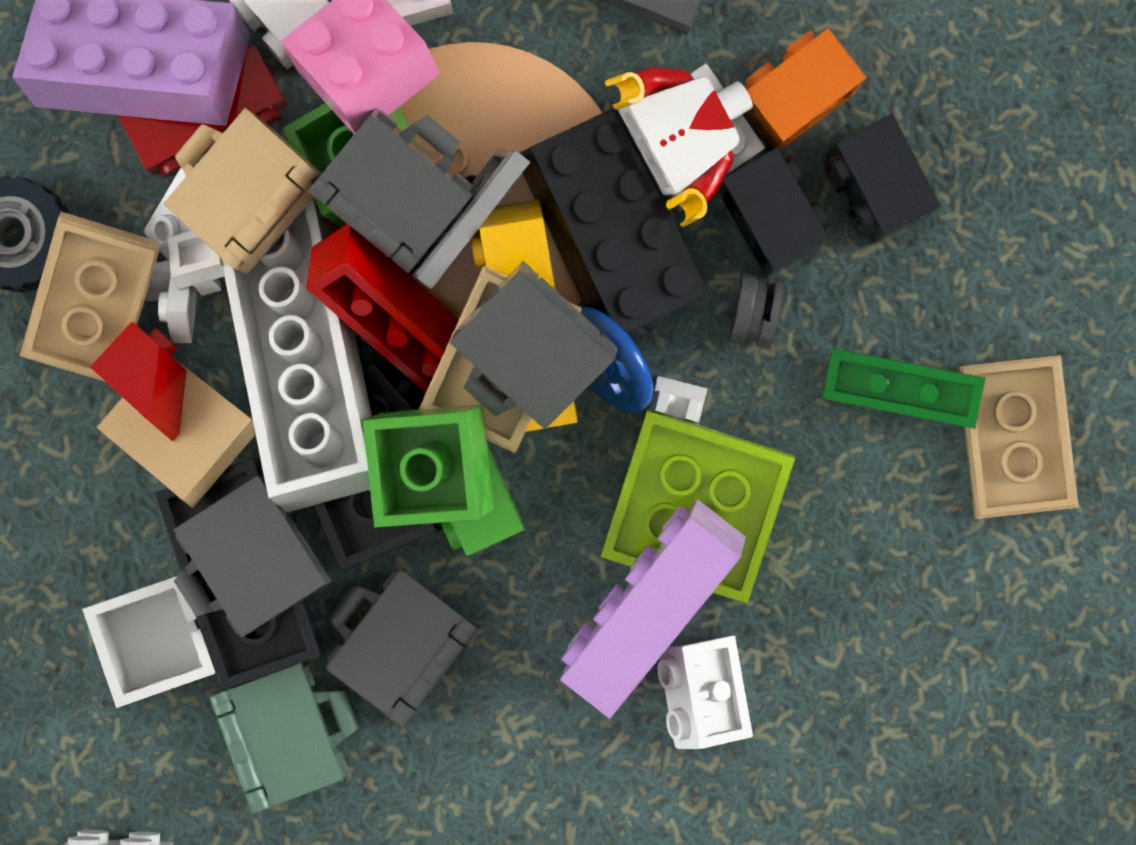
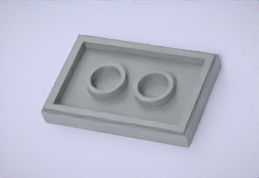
M496 150L471 182L472 188L475 190L472 197L408 274L420 284L432 289L525 170L530 161L516 150Z

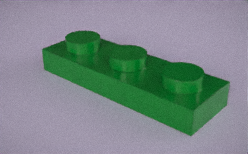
M832 348L823 399L975 429L986 377Z

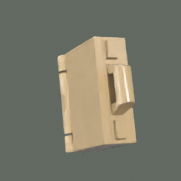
M244 108L224 133L201 124L177 152L175 158L186 177L163 204L229 266L248 274L314 198L308 190L322 173L263 119L247 108Z

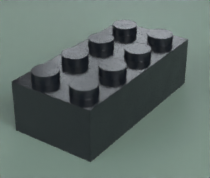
M612 108L519 152L530 161L522 173L534 199H539L543 218L584 306L604 313L628 334L708 294L670 210L666 207L663 194L618 110Z
M252 458L229 466L193 508L169 488L154 492L180 571L192 559L189 554L184 552L177 541L174 529L256 476L264 475L260 459ZM200 571L194 573L211 602L216 600L217 598ZM307 597L243 637L235 633L226 618L227 614L224 609L196 616L221 690L308 661L326 653Z

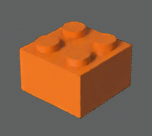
M829 28L817 37L811 30L786 49L788 53L783 56L784 62L774 68L768 62L745 80L747 84L744 87L751 98L753 108L745 112L744 115L771 150L778 148L780 152L853 96L867 78Z

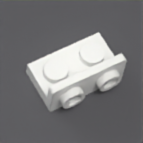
M735 635L685 645L669 646L659 658L657 673L659 681L665 689L669 711L666 718L667 729L672 739H674L675 747L677 749H703L753 737Z

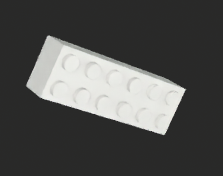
M314 198L248 274L232 268L221 259L268 498L286 512L370 490L363 420L372 417L354 330L306 289L312 246L333 233L331 221L322 216Z

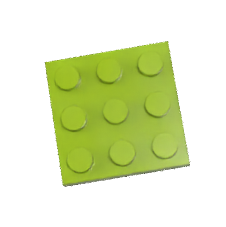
M647 409L601 557L631 567L648 544L654 549L659 547L662 542L658 540V537L663 531L662 527L680 505L688 510L698 499L746 536L741 558L713 593L748 604L795 461V455Z

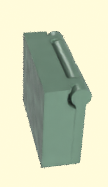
M305 662L264 675L209 697L215 716L218 717L217 721L243 792H245L244 795L251 814L342 781L346 777L345 772L349 771L342 751L338 752L336 749L339 743L359 728L346 690L315 691L313 685L317 683L310 664L306 666ZM328 701L339 732L331 734L320 703Z

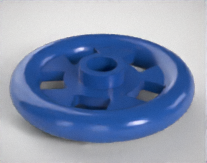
M578 306L582 308L580 313L600 331V334L603 333L618 347L615 360L589 387L602 400L621 411L636 413L644 410L652 400L653 382L647 363L640 350L628 334L610 317L594 308ZM618 383H621L624 389L620 388Z

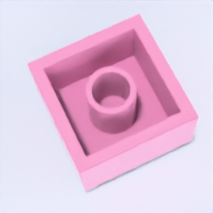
M332 0L280 41L298 73L353 134H355L375 109L383 110L386 114L390 115L440 75V71L425 41L386 0Z

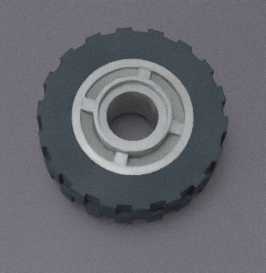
M0 177V289L24 293L23 290L35 291L39 288L58 217L61 211L71 214L68 207L60 202L61 198L57 194L25 177ZM16 222H22L25 228L23 240L17 246L9 247L5 239L7 229Z

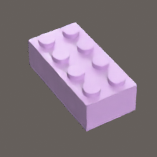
M35 0L12 78L35 107L227 126L251 34L233 3L201 0Z
M698 499L688 510L680 505L662 527L663 531L658 537V540L662 542L659 547L654 549L649 544L630 567L631 571L625 578L629 582L627 587L623 589L618 584L614 586L598 607L600 610L593 618L597 624L592 628L585 623L568 644V650L561 658L567 666L560 680L609 719L741 558L746 536Z

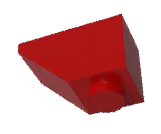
M131 322L90 368L144 418L173 441L180 433L187 370L172 357L178 348L163 334L154 328L147 335L135 323Z

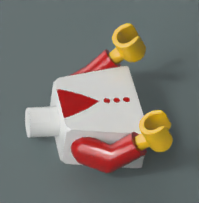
M648 67L634 73L626 72L605 81L606 87L614 84L621 92L620 102L612 106L615 110L619 111L663 195L677 194L683 190L680 194L669 199L666 202V207L669 210L677 205L683 207L686 216L685 220L680 223L682 227H686L705 216L707 203L718 191L723 178L733 163L732 149L740 143V137L731 120L753 108L751 98L745 87L739 81H736L716 93L706 76L694 79L684 69Z

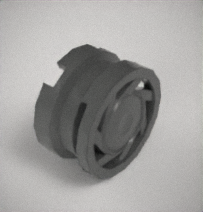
M742 273L731 324L730 342L743 344L745 340L755 341L759 348L771 349L784 288L783 279L770 277L768 281L757 280L756 274ZM766 305H767V306H768V312H767V317H766V320H765V319H763V318H764L765 308H766Z

